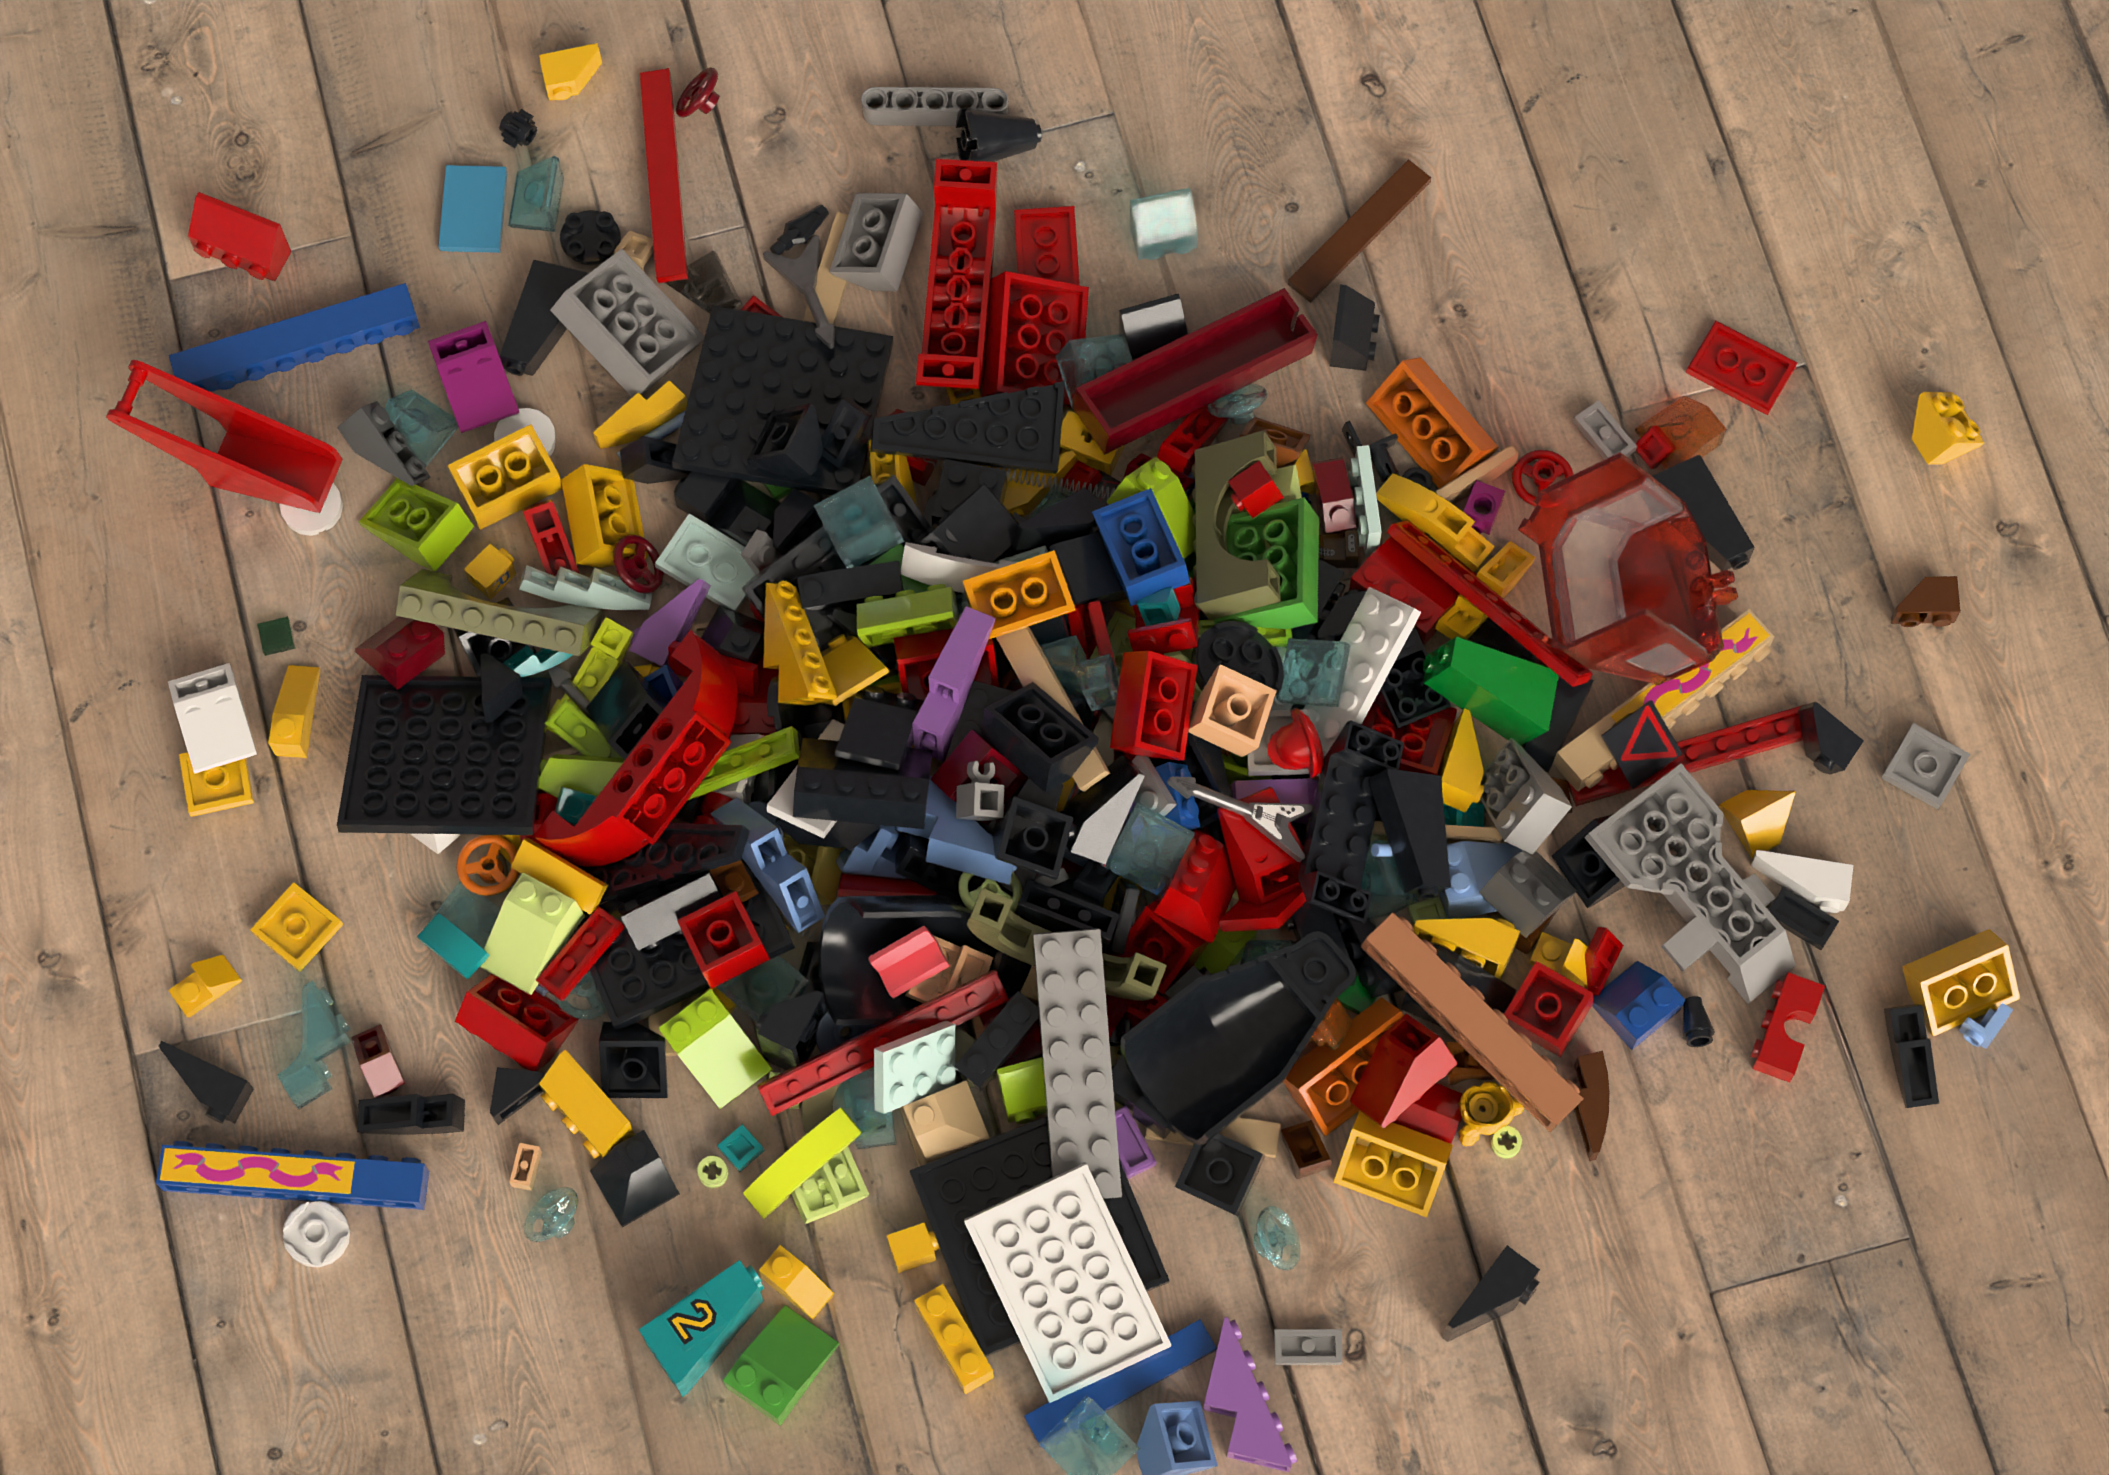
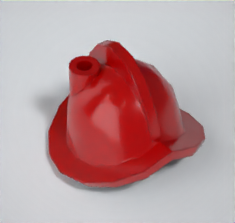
M1294 708L1290 710L1293 722L1282 726L1272 735L1268 743V756L1275 765L1283 769L1300 770L1308 768L1310 777L1313 778L1321 773L1324 765L1321 740L1309 717L1301 710Z

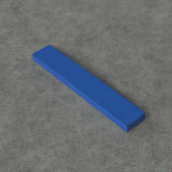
M1201 1319L1168 1336L1171 1347L1051 1403L1048 1402L1026 1414L1024 1419L1039 1446L1046 1445L1216 1351L1217 1347Z

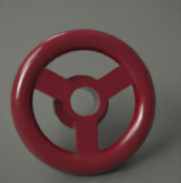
M710 67L701 71L685 88L676 105V114L679 117L690 116L697 109L707 114L717 104L720 95L713 90L718 80V71L715 68Z
M630 534L620 538L613 551V561L617 575L630 589L638 593L647 594L659 588L664 572L655 567V562L660 556L655 547L648 540L638 535ZM628 544H635V553L623 558L624 548ZM645 551L652 560L654 575L647 567ZM643 577L647 584H641L635 580Z

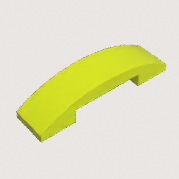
M607 617L590 644L593 647L572 681L590 702L620 666L634 634ZM565 693L561 700L557 699L548 715V719L565 699L580 710V708ZM547 726V730L558 735L554 730Z
M840 1107L766 1169L743 1192L744 1196L762 1218H766L787 1200L794 1190L834 1155L844 1150L863 1132L845 1110Z

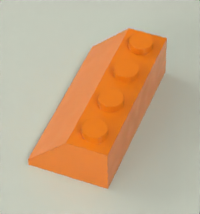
M1421 357L1402 360L1366 402L1367 406L1391 434H1397V441L1415 462L1431 475L1433 483L1439 489L1490 458L1499 448Z
M1382 997L1298 1060L1283 1081L1292 1098L1324 1136H1327L1359 1111L1349 1100L1382 1034L1404 1016L1401 1010Z

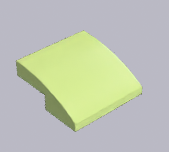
M847 1146L839 1154L834 1155L794 1190L791 1195L804 1224H807L868 1197L869 1192Z

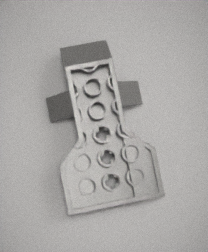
M1679 764L1589 832L1585 839L1626 888L1662 893L1688 923L1661 946L1683 972L1710 950L1731 974L1727 980L1749 1004L1796 966L1786 930L1766 908L1768 904L1776 899L1775 896L1756 874L1742 880L1721 855L1720 829L1723 825V812L1685 767ZM1651 824L1655 826V831L1649 829ZM1674 849L1677 855L1673 856L1669 851ZM1695 874L1698 880L1694 881L1690 876Z

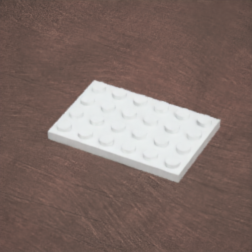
M1083 1163L964 1219L966 1227L1049 1403L1172 1346L1087 1163Z

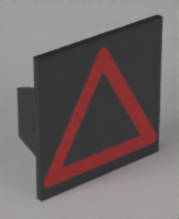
M1652 700L1633 713L1627 714L1613 724L1611 729L1601 735L1632 789L1683 754Z

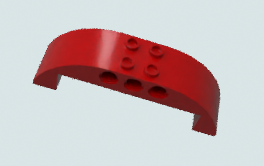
M936 159L934 176L935 209L921 354L918 353L916 385L980 389L984 371L989 289L994 261L997 162Z

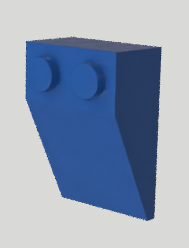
M1151 488L1092 511L1130 606L1137 604L1138 600L1165 588L1172 587L1176 589L1190 583L1186 563Z

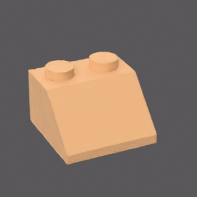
M1220 664L1213 672L1194 704L1188 732L1243 757L1258 749L1277 690Z

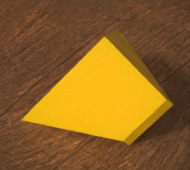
M1745 790L1719 804L1718 807L1751 858H1753L1756 850L1769 851L1780 845L1796 791Z

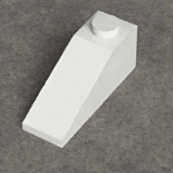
M1756 850L1751 860L1753 868L1815 907H1820V910L1826 913L1844 911L1850 901L1853 865Z

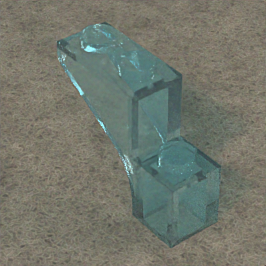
M1076 635L1040 645L1060 684L1065 687L1082 690L1092 711L1116 705L1120 674L1110 654L1087 660L1086 654Z
M313 981L306 984L302 990L303 1043L301 1051L289 1067L277 1074V1077L298 1110L333 1089L328 1082L332 1074L322 1059L350 1043L345 1033L350 1030V1027L341 1013L336 1016L333 1014L329 1006L334 1004V1001L326 988L318 989Z

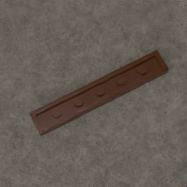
M1408 159L1288 279V285L1311 303L1431 183V177Z

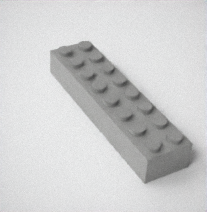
M1099 928L1034 933L1032 935L1052 1178L1083 1163H1087L1103 1199L1122 1197L1101 931Z

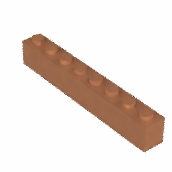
M1392 912L1365 939L1361 948L1532 1116L1551 1132L1584 1099L1579 1095V1088L1571 1080H1564L1555 1071L1556 1066L1549 1058L1536 1053L1531 1048V1041L1521 1032L1516 1033L1508 1025V1019L1502 1012L1497 1009L1492 1010L1484 1002L1483 994L1472 985L1469 987L1460 978L1461 974L1455 966L1449 962L1445 964L1436 955L1437 950L1429 941L1421 940L1413 932L1414 929L1408 920L1402 916L1397 917Z

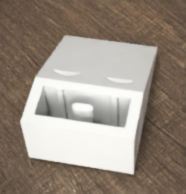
M230 663L168 681L194 773L257 755L240 690Z

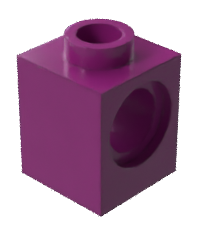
M1476 480L1463 512L1475 521L1472 525L1473 529L1479 534L1485 533L1490 535L1502 506L1505 490ZM1484 507L1489 512L1480 514L1476 512L1475 508Z

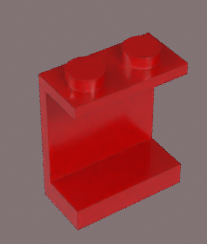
M1192 577L1189 578L1190 583L1173 589L1181 608L1178 620L1146 626L1137 604L1133 605L1136 616L1135 629H1130L1127 632L1133 652L1149 650L1165 654L1198 647L1199 610L1194 602L1196 590Z

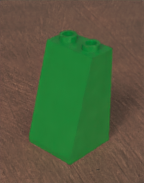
M1459 637L1451 639L1426 656L1423 663V671H1425L1423 683L1462 710L1464 708L1470 710L1471 716L1508 741L1510 738H1513L1522 746L1549 731L1558 681V674L1552 669Z

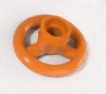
M499 835L475 837L462 848L458 855L456 869L459 880L466 889L482 896L497 895L506 891L516 881L519 872L510 868L509 874L506 877L498 854L501 847L504 848L510 856L512 865L518 852L516 847L509 840ZM491 844L487 855L482 857L479 862L466 864L470 853L481 845ZM487 864H494L493 869H484ZM478 873L481 880L485 883L493 884L497 882L498 884L481 886L473 882L468 875Z

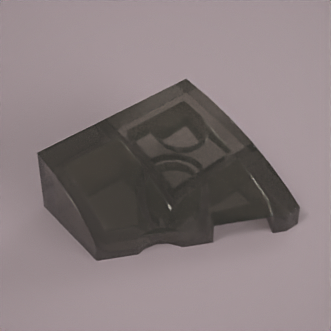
M711 251L687 265L688 279L664 282L709 314H711L713 306L734 309L742 305L715 251Z

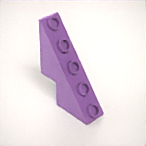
M967 606L964 608L929 675V693L913 721L914 748L933 750L932 757L944 762L948 753L951 740L995 622L994 617Z
M1224 1317L1203 1410L1236 1418L1228 1449V1458L1290 1473L1291 1465L1297 1462L1295 1453L1290 1443L1284 1445L1279 1432L1283 1431L1282 1424L1276 1412L1271 1414L1265 1403V1401L1269 1400L1267 1390L1263 1382H1256L1252 1370L1256 1369L1250 1352L1248 1350L1243 1352L1238 1340L1242 1338L1236 1321H1229L1227 1317Z

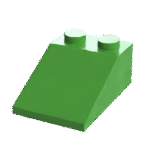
M785 1305L742 1353L723 1379L724 1385L732 1393L781 1426L836 1350L839 1342Z

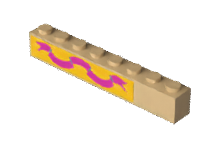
M1748 609L1556 753L1553 765L1577 791H1580L1585 786L1592 788L1603 778L1601 773H1604L1609 767L1612 770L1619 768L1601 737L1602 734L1612 728L1613 724L1652 700L1666 726L1670 729L1676 723L1674 719L1682 713L1685 716L1691 714L1700 705L1698 701L1706 695L1709 698L1715 696L1724 687L1722 683L1730 677L1732 680L1739 678L1747 670L1746 665L1755 660L1758 663L1771 652L1769 647L1775 636Z

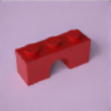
M1790 972L1787 973L1783 982L1780 980L1776 981L1771 998L1776 1000L1773 1011L1766 1010L1760 1026L1766 1029L1762 1040L1756 1039L1750 1057L1755 1058L1752 1069L1790 1083L1797 1070L1805 1044L1792 1040L1785 1031L1784 1023L1789 1020H1800L1810 1024L1816 1015L1825 985Z

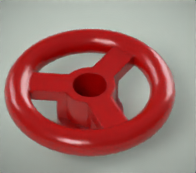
M1535 450L1522 456L1515 464L1512 472V483L1518 496L1526 503L1536 507H1552L1563 502L1569 496L1574 485V474L1568 461L1558 453L1549 450ZM1541 459V460H1538V461L1534 464V466H1531V465L1528 464V463H1530V462H1532V461H1534V460ZM1522 473L1534 480L1535 485L1538 486V497L1526 491L1521 481ZM1546 474L1548 478L1543 479L1539 475ZM1564 474L1565 482L1562 490L1557 495L1548 498V486L1557 477Z

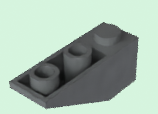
M378 401L359 408L337 427L356 454L407 484L413 486L430 478L423 462L416 457L407 444L405 436L397 430L390 420L388 412L380 406Z

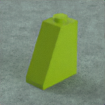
M555 754L548 760L543 759L541 762L539 789L557 798L561 786L598 796L625 760L615 757Z

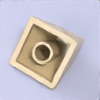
M967 1080L903 1106L915 1138L928 1163L990 1139Z

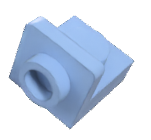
M2002 1002L1996 1011L1990 1008L1980 1024L1967 1017L1959 1031L1964 1034V1039L1970 1044L1987 1049L2013 1009Z

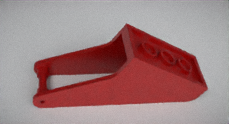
M138 360L130 361L128 368L131 373L128 378V386L121 401L117 402L115 409L108 411L106 418L109 421L195 468L211 487L316 513L321 512L343 460L334 447ZM145 380L217 420L226 431L218 453L130 416L133 409L132 403L139 387L143 386Z

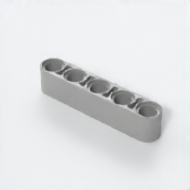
M871 87L866 89L861 96L863 118L871 125L956 126L957 115L962 105H969L972 109L1009 115L1008 95L1005 91L998 88ZM873 104H879V105H881V106L878 107V108H871V107H870V106L873 105ZM905 104L911 106V107L905 108V109H904V108H900V106L905 105ZM932 105H940V106H941V107H939V108H937V109L930 108V106H932ZM994 105H998V106H1000L1001 108H999V109H991V108H989V107L994 106Z

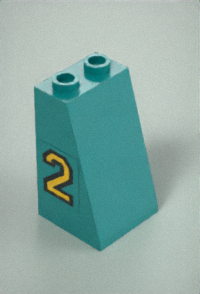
M740 1260L639 1329L645 1343L682 1397L690 1392L763 1303L764 1300L760 1291L764 1287L760 1277L751 1265L745 1268Z

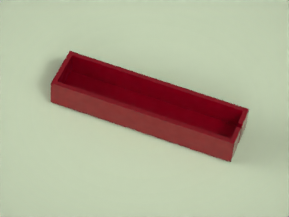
M1283 288L1077 387L1072 408L1105 455L1312 354L1318 334L1304 314L1297 317L1299 307L1287 290Z

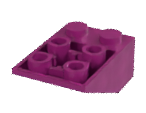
M486 321L428 341L461 433L520 413Z

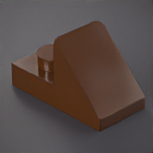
M742 861L709 870L723 897L736 891L741 901L744 902L759 894Z
M1458 1042L1444 1043L1458 1063L1448 1072L1449 1085H1455L1466 1079H1495Z
M1312 1120L1281 1129L1283 1142L1292 1158L1296 1179L1329 1169L1332 1165L1331 1158Z

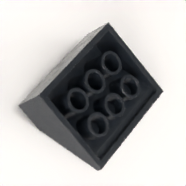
M803 738L794 787L793 817L924 829L933 750L911 748L899 770L836 757L835 750L839 741Z

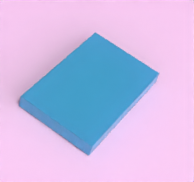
M446 165L438 246L440 251L501 252L507 183L506 167Z

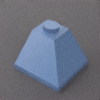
M1200 1401L1159 1403L1149 1407L1135 1448L1142 1475H1188L1218 1466Z

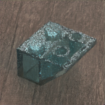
M1087 1395L1038 1443L1068 1475H1113L1140 1449L1106 1412Z

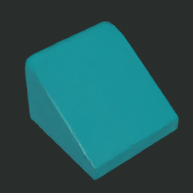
M1172 587L1165 588L1137 601V606L1146 626L1178 620L1181 608Z

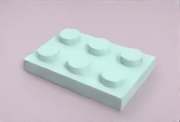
M1369 445L1356 447L1355 458H1350L1351 471L1348 472L1351 490L1354 489L1355 518H1358L1359 528H1357L1358 546H1364L1365 557H1369L1379 547L1382 531Z
M688 514L655 562L656 568L688 587L697 579L707 582L711 587L706 598L736 612L747 598L741 588L755 576V573L740 555L745 546L691 514Z
M943 1021L874 1048V1104L876 1111L885 1114L955 1085L954 1023Z

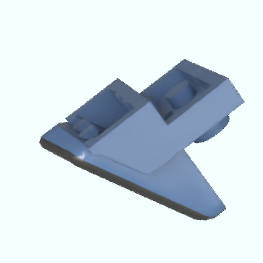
M881 825L880 828L849 851L845 848L841 851L836 859V863L841 872L848 875L906 880L908 878L895 873L896 852L904 841L905 836L899 834L897 827Z

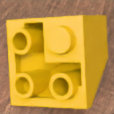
M1923 392L1919 395L1912 441L1927 465L1944 464L1985 443L1980 436L1979 426L1972 419H1969L1964 411L1965 405L1963 401L1953 392Z

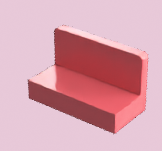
M925 926L918 928L868 958L871 965L880 974L892 998L899 996L950 966L938 941Z

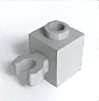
M969 762L967 773L972 783L957 786L956 819L989 821L1003 818L1004 785L990 784V779L995 774L994 763L984 764V773L981 774L978 770L979 762Z

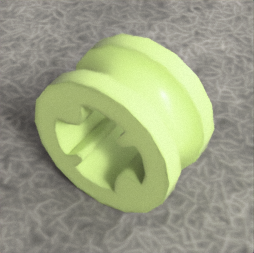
M1505 1126L1494 1133L1491 1148L1498 1157L1504 1159L1512 1158L1520 1150L1522 1137L1515 1128ZM1502 1135H1506L1510 1140L1514 1139L1515 1143H1512L1511 1150H1507L1505 1145L1499 1146L1498 1142L1501 1141Z
M707 1156L698 1165L699 1179L706 1187L718 1188L727 1181L728 1169L720 1157ZM715 1164L717 1169L722 1172L720 1176L715 1175L716 1179L710 1180L708 1174L704 1173L706 1168L710 1170L709 1166Z

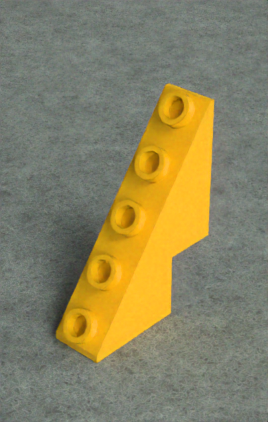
M780 581L778 584L766 583L763 668L779 669L778 703L807 706L837 700V694L805 610L802 609L796 586L787 581Z

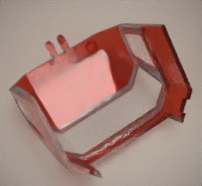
M1621 452L1540 490L1533 502L1536 504V507L1529 519L1524 518L1517 529L1539 546L1552 639L1542 633L1534 635V638L1557 654L1588 669L1650 682L1656 686L1708 664L1715 659L1724 648L1717 605H1726L1731 603V601L1737 600L1738 593L1736 588L1727 587L1729 584L1734 583L1735 576L1733 571L1723 570L1715 574L1711 573L1706 540L1682 499Z

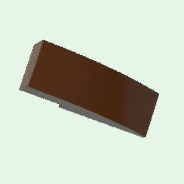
M1603 1051L1578 1056L1574 1064L1581 1087L1579 1095L1584 1098L1574 1108V1112L1589 1161L1596 1160L1600 1152L1609 1115L1610 1090L1608 1070Z

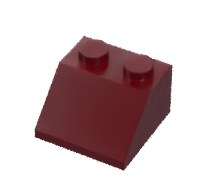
M399 616L356 647L355 652L398 690L445 655L444 632L435 624Z
M971 730L930 780L957 803V786L972 783L967 773L968 763L978 761V770L981 774L984 773V764L994 763L995 774L990 779V784L1004 785L1005 802L1014 795L1028 777L974 730ZM992 820L982 822L988 826Z

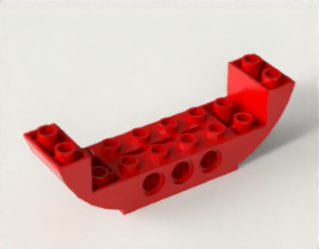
M692 630L687 633L671 654L672 657L692 673L585 814L574 826L552 810L533 835L534 838L573 865L585 867L603 866L620 861L636 853L648 843L654 845L732 742L729 740V736L735 721L738 704L734 672L729 661Z

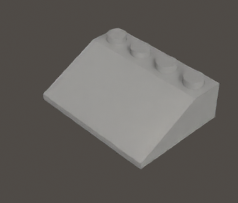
M620 249L567 289L550 310L631 397L637 393L643 395L704 341V335L623 249Z

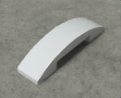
M905 542L901 574L928 585L945 584L946 588L952 587L954 591L964 593L963 580L1017 562L1000 559L999 564L940 554L936 553L937 548Z

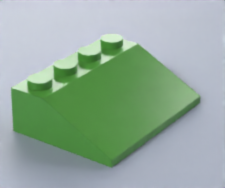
M1305 497L1274 504L1254 518L1250 516L1248 511L1230 515L1226 531V543L1229 554L1239 559L1250 561L1268 559L1280 575L1281 602L1214 619V623L1239 621L1254 627L1290 629L1317 623L1319 517Z

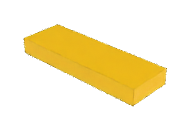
M529 838L523 839L511 865V868L519 873H525L574 899L579 907L588 914H592L598 907L608 886L606 883Z

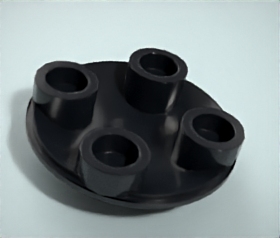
M587 210L570 213L565 218V223L560 232V243L565 254L572 260L586 265L605 262L614 255V250L621 242L620 229L614 221L612 214L606 211Z

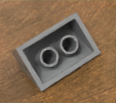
M856 193L829 272L833 276L871 291L897 292L923 216L922 210L907 193Z

